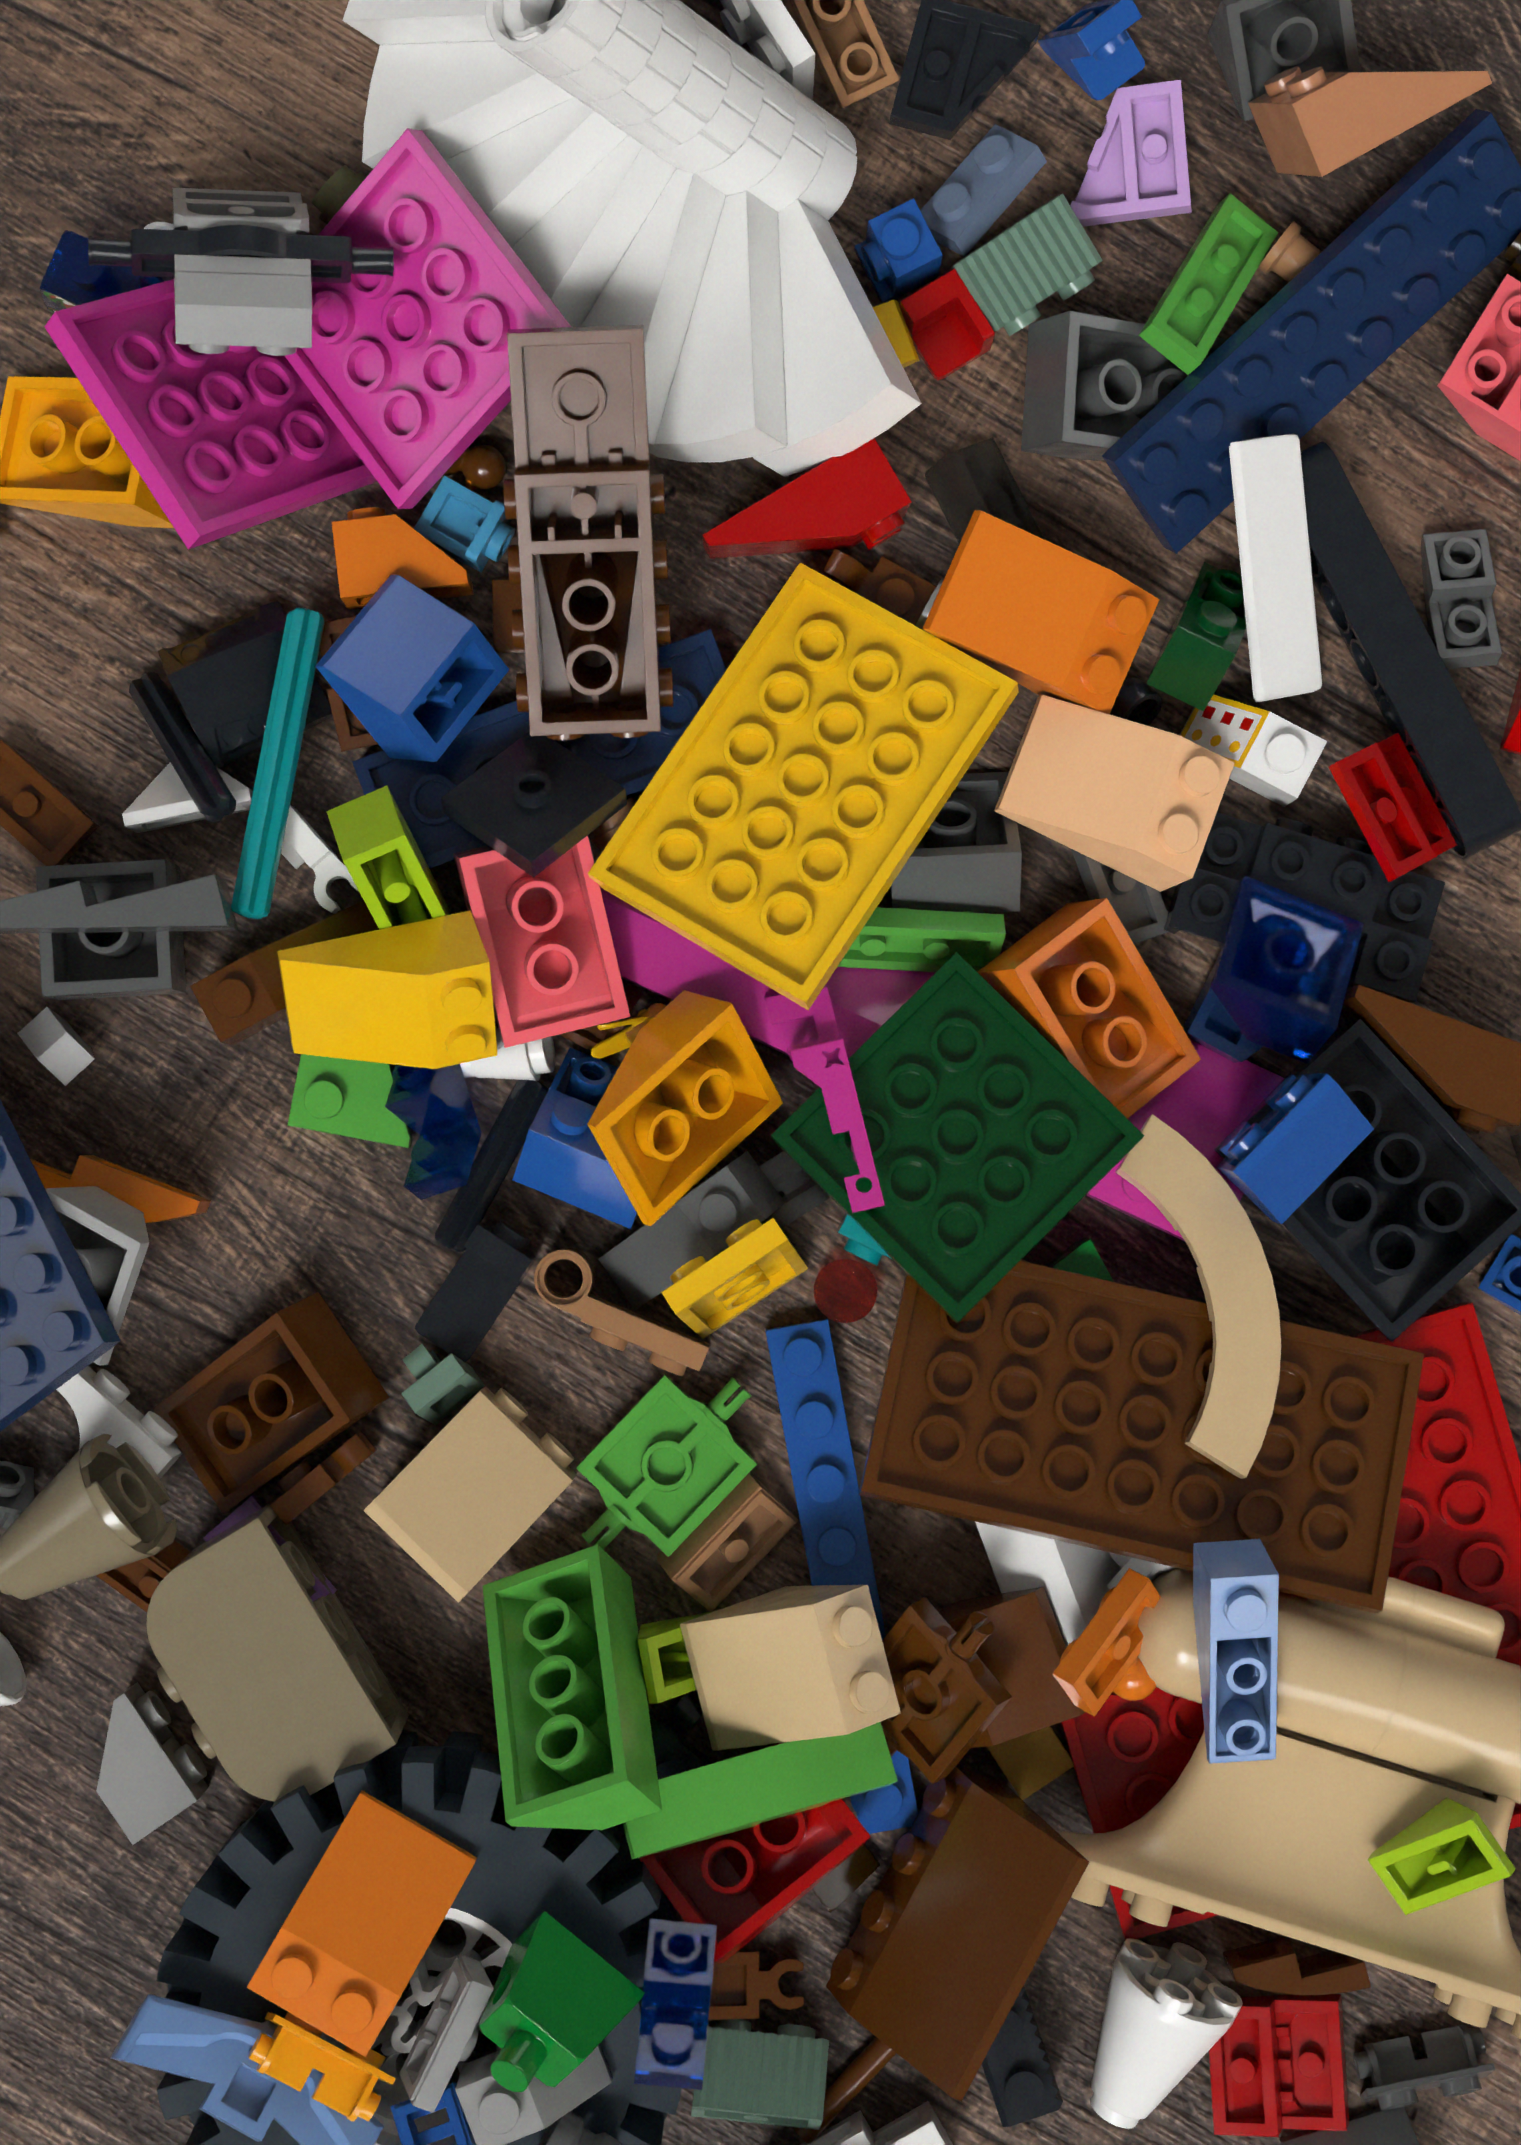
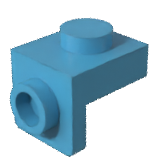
M445 475L414 527L417 532L440 550L481 573L489 559L498 562L502 558L515 533V528L509 526L512 519L506 520L504 503L498 500L492 503Z

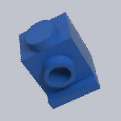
M914 198L869 220L866 240L854 246V251L881 304L894 300L939 276L943 254Z

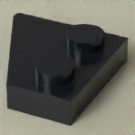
M921 0L889 124L951 140L1036 45L1041 25L947 0Z

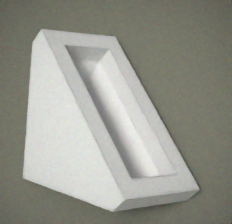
M171 762L122 813L124 826L136 833L206 819L204 814L198 810ZM217 768L236 800V809L233 813L250 810L253 791Z

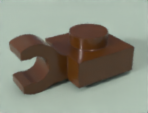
M834 549L822 571V575L915 626L937 587L883 556L872 573L857 560L837 549Z

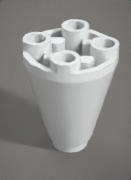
M1128 1938L1124 1941L1114 1961L1091 2081L1093 2095L1090 2103L1094 2111L1101 2118L1115 2126L1130 2129L1137 2125L1139 2119H1145L1227 2032L1243 2005L1242 1999L1235 1991L1224 1986L1210 1972L1205 1970L1207 1965L1206 1958L1189 1945L1176 1942L1168 1950L1163 1947L1146 1944L1137 1939Z

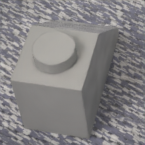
M599 2044L556 2087L546 2086L534 2076L525 2091L513 2092L502 2087L491 2074L490 2068L501 2051L499 2050L464 2064L455 2091L476 2145H505L547 2128L611 2084L613 2078Z

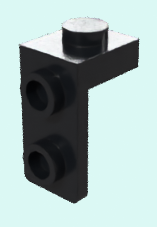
M498 1220L494 1228L486 1223L478 1224L464 1244V1247L467 1249L416 1323V1332L447 1353H452L463 1362H467L536 1261L537 1257L526 1250L531 1241L500 1220Z

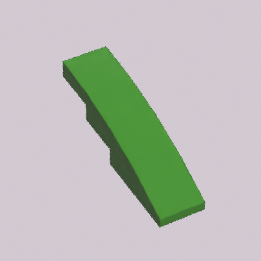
M878 1722L847 1735L785 1742L659 1779L662 1810L622 1824L633 1860L754 1827L762 1822L817 1808L831 1801L887 1787L898 1782L881 1722Z

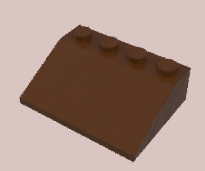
M957 1764L948 1776L933 1785L931 1782L928 1784L923 1796V1805L908 1833L903 1835L897 1842L892 1855V1863L877 1891H874L867 1898L862 1909L861 1921L847 1947L836 1956L826 1987L848 2015L946 2094L962 2102L1085 1872L1089 1861L1009 1787Z

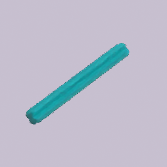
M295 608L286 617L231 904L234 913L252 919L267 917L271 909L315 676V666L318 660L325 623L322 614L306 608Z

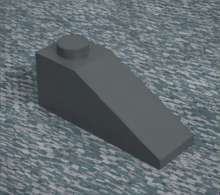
M746 1151L681 1198L652 1226L644 1225L598 1260L634 1310H637L673 1285L670 1276L682 1265L699 1256H703L706 1261L728 1246L725 1240L731 1233L752 1220L759 1219L760 1222L764 1221L785 1202L749 1152Z

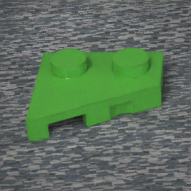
M301 1054L287 1126L411 1148L412 1135L410 1128L407 1127L397 1091L399 1089L390 1064Z

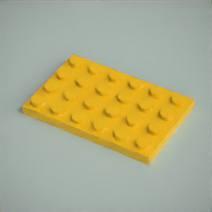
M799 563L588 872V876L598 883L602 889L806 1010H809L1019 693L1018 682L810 567Z

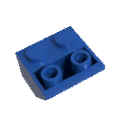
M390 575L315 666L389 758L429 762L438 761L509 671V668L475 623L400 575Z
M570 1047L529 1128L512 1180L631 1229L637 1212L587 1125L619 1067Z
M1327 1073L1301 1074L1298 1077L1293 1074L1288 1076L1265 1101L1272 1110L1259 1123L1255 1122L1250 1125L1247 1121L1244 1122L1227 1138L1219 1149L1226 1157L1216 1168L1273 1222L1283 1224L1374 1130L1339 1084Z

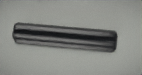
M151 671L145 672L140 679L132 680L129 687L131 697L200 813L204 814L207 821L213 823L220 822L225 815L232 814L236 809L235 798L165 682L161 680L158 673Z
M517 1080L435 1232V1239L443 1246L460 1253L467 1249L464 1247V1244L476 1226L483 1220L526 1140L529 1128L549 1090L546 1086L534 1080Z

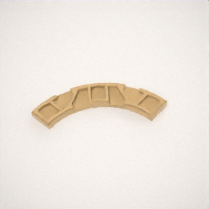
M1152 1114L1147 1118L1140 1130L1144 1135L1143 1139L1123 1158L1115 1173L1134 1185L1155 1204L1175 1231H1179L1198 1266L1196 1270L1205 1294L1209 1322L1212 1321L1213 1354L1212 1362L1209 1366L1204 1398L1196 1421L1184 1444L1238 1478L1243 1479L1247 1477L1262 1447L1273 1414L1279 1384L1281 1332L1273 1277L1254 1227L1227 1182L1206 1157L1181 1134Z

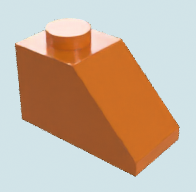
M360 508L349 511L347 513L348 520L332 522L340 598L348 609L364 608L390 575H400L436 599L474 595L473 583L467 570L396 514L386 515L383 508Z

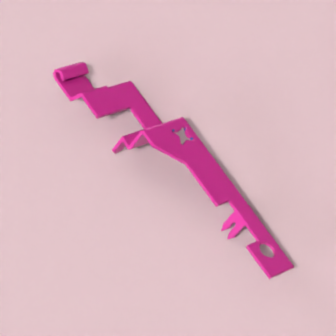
M761 983L772 1025L810 1016L814 1018L819 1042L816 1043V1040L787 1046V1053L793 1062L794 1068L821 1088L832 1134L847 1131L850 1133L851 1150L854 1161H857L860 1173L844 1177L852 1213L885 1206L843 1038H840L828 986L822 989L810 1009L806 1010ZM840 1049L838 1059L843 1065L833 1063L826 1068L827 1058L822 1053L831 1054L835 1050ZM863 1177L868 1178L872 1182L871 1190L866 1193H862L856 1188L857 1180Z

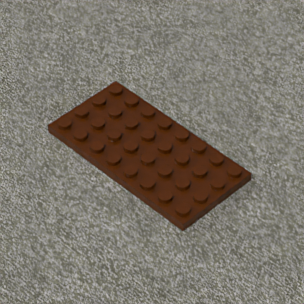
M1020 1261L957 1324L905 1273L859 1495L1188 1571H1193L1194 1543L1260 1539L1279 1574L1280 1592L1376 1614L1383 1611L1424 1353L1280 1321V1376L1273 1414L1262 1447L1247 1477L1240 1479L1184 1444L1198 1416L1205 1394L1209 1366L1212 1362V1321L1209 1322L1206 1303Z

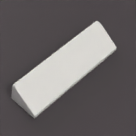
M1285 434L1231 442L1229 455L1253 699H1255V702H1262L1311 693L1321 689L1322 674L1300 439L1296 434Z

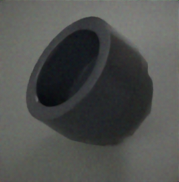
M1135 677L1125 678L1110 715L1148 726L1159 714L1162 707V698L1144 681Z

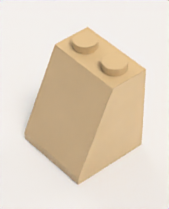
M486 1386L482 1388L363 1510L458 1603L569 1486L576 1476V1473L568 1466L574 1460L572 1454L548 1432L540 1439L522 1421L528 1416V1412L503 1388H500L495 1394Z
M868 1585L785 1586L680 1624L712 1750L719 1751L847 1735L901 1714Z

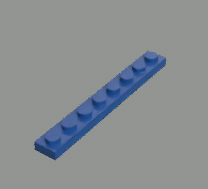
M828 1318L765 1329L811 1585H868L883 1640L886 1637L862 1502L859 1495L858 1480ZM898 1751L891 1757L898 1782L887 1787L850 1796L851 1805L857 1814L858 1820L869 1834L911 1827L918 1815L908 1757Z

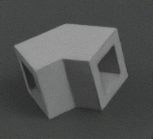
M48 1007L42 1010L17 1033L37 1060L65 1086L95 1059L91 1047L73 1030L65 1019Z

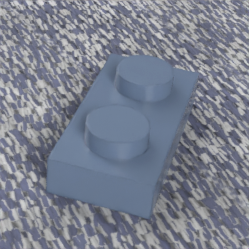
M995 124L920 210L935 241L965 257L1047 162L1038 145Z

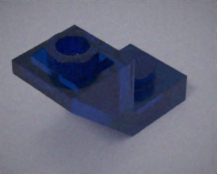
M460 1064L438 1069L396 1065L392 1074L393 1083L385 1107L419 1134V1138L411 1152L412 1161L404 1187L420 1200L467 1185L482 1132Z
M650 1919L643 1992L645 1994L642 1997L634 2084L702 2090L717 1925Z

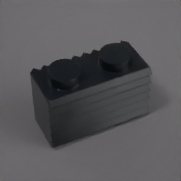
M1024 1986L982 2062L1002 2127H1011L1058 2111L1063 2103Z

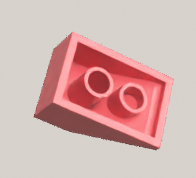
M588 835L534 878L489 845L454 853L467 911L471 910L490 961L493 1007L505 1048L630 1017L600 885L588 876V872L594 865Z

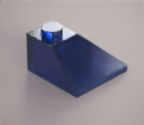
M1244 876L1239 884L1210 987L1247 1040L1308 1063L1337 1029L1364 923Z

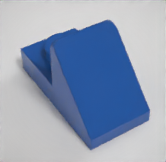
M1102 0L1089 3L1038 40L1043 51L1096 101L1104 99L1140 72L1145 66L1141 53L1126 30L1142 18L1133 0Z

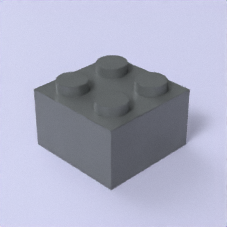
M166 859L35 867L37 891L81 881L94 887L98 903L181 883L180 866ZM183 931L39 933L43 997L56 1000L186 993Z

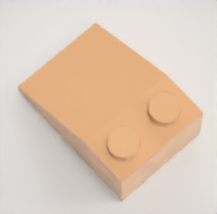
M1041 695L1036 700L994 811L1162 892L1193 878L1235 763L1180 735Z

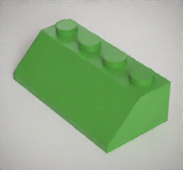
M597 1544L482 1585L505 1822L514 1827L604 1830L661 1811L662 1806L647 1693L637 1640L639 1633L631 1577Z

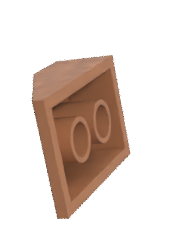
M1294 67L1267 80L1263 84L1266 93L1248 102V105L1277 173L1323 177L1492 84L1488 71L1324 72L1323 67H1316L1302 73L1300 67Z

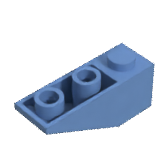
M1260 1539L1194 1543L1193 1608L1206 1753L1209 1764L1276 1759L1279 1574Z

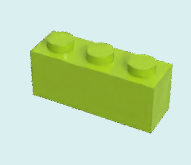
M387 785L326 811L342 860L379 929L452 914Z

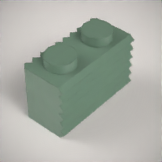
M1062 193L949 268L950 270L955 268L993 331L995 332L1004 327L1008 336H1011L1041 316L1036 304L1057 291L1064 301L1095 281L1090 269L1103 260Z
M742 2019L714 2020L713 2028L709 2026L700 2027L691 2116L805 2129H820L823 2121L829 2040L824 2038L815 2039L816 2030L802 2025H779L777 2027V2034L759 2031L751 2032L752 2023Z

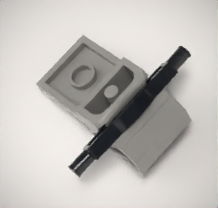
M173 188V230L132 229L131 239L88 236L89 266H132V274L134 276L174 278L176 344H189L191 350L205 354L223 353L228 351L230 346H257L259 352L273 356L291 355L297 351V348H312L311 282L349 283L351 281V273L393 276L394 270L393 247H352L351 237L309 235L307 203H302L301 193Z

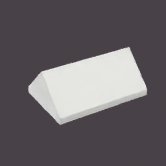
M975 1521L1001 1593L1044 1587L1065 1646L1067 1647L1072 1641L1078 1639L1097 1613L1103 1596L1109 1591L1106 1585L1122 1569L1112 1559L1109 1552Z

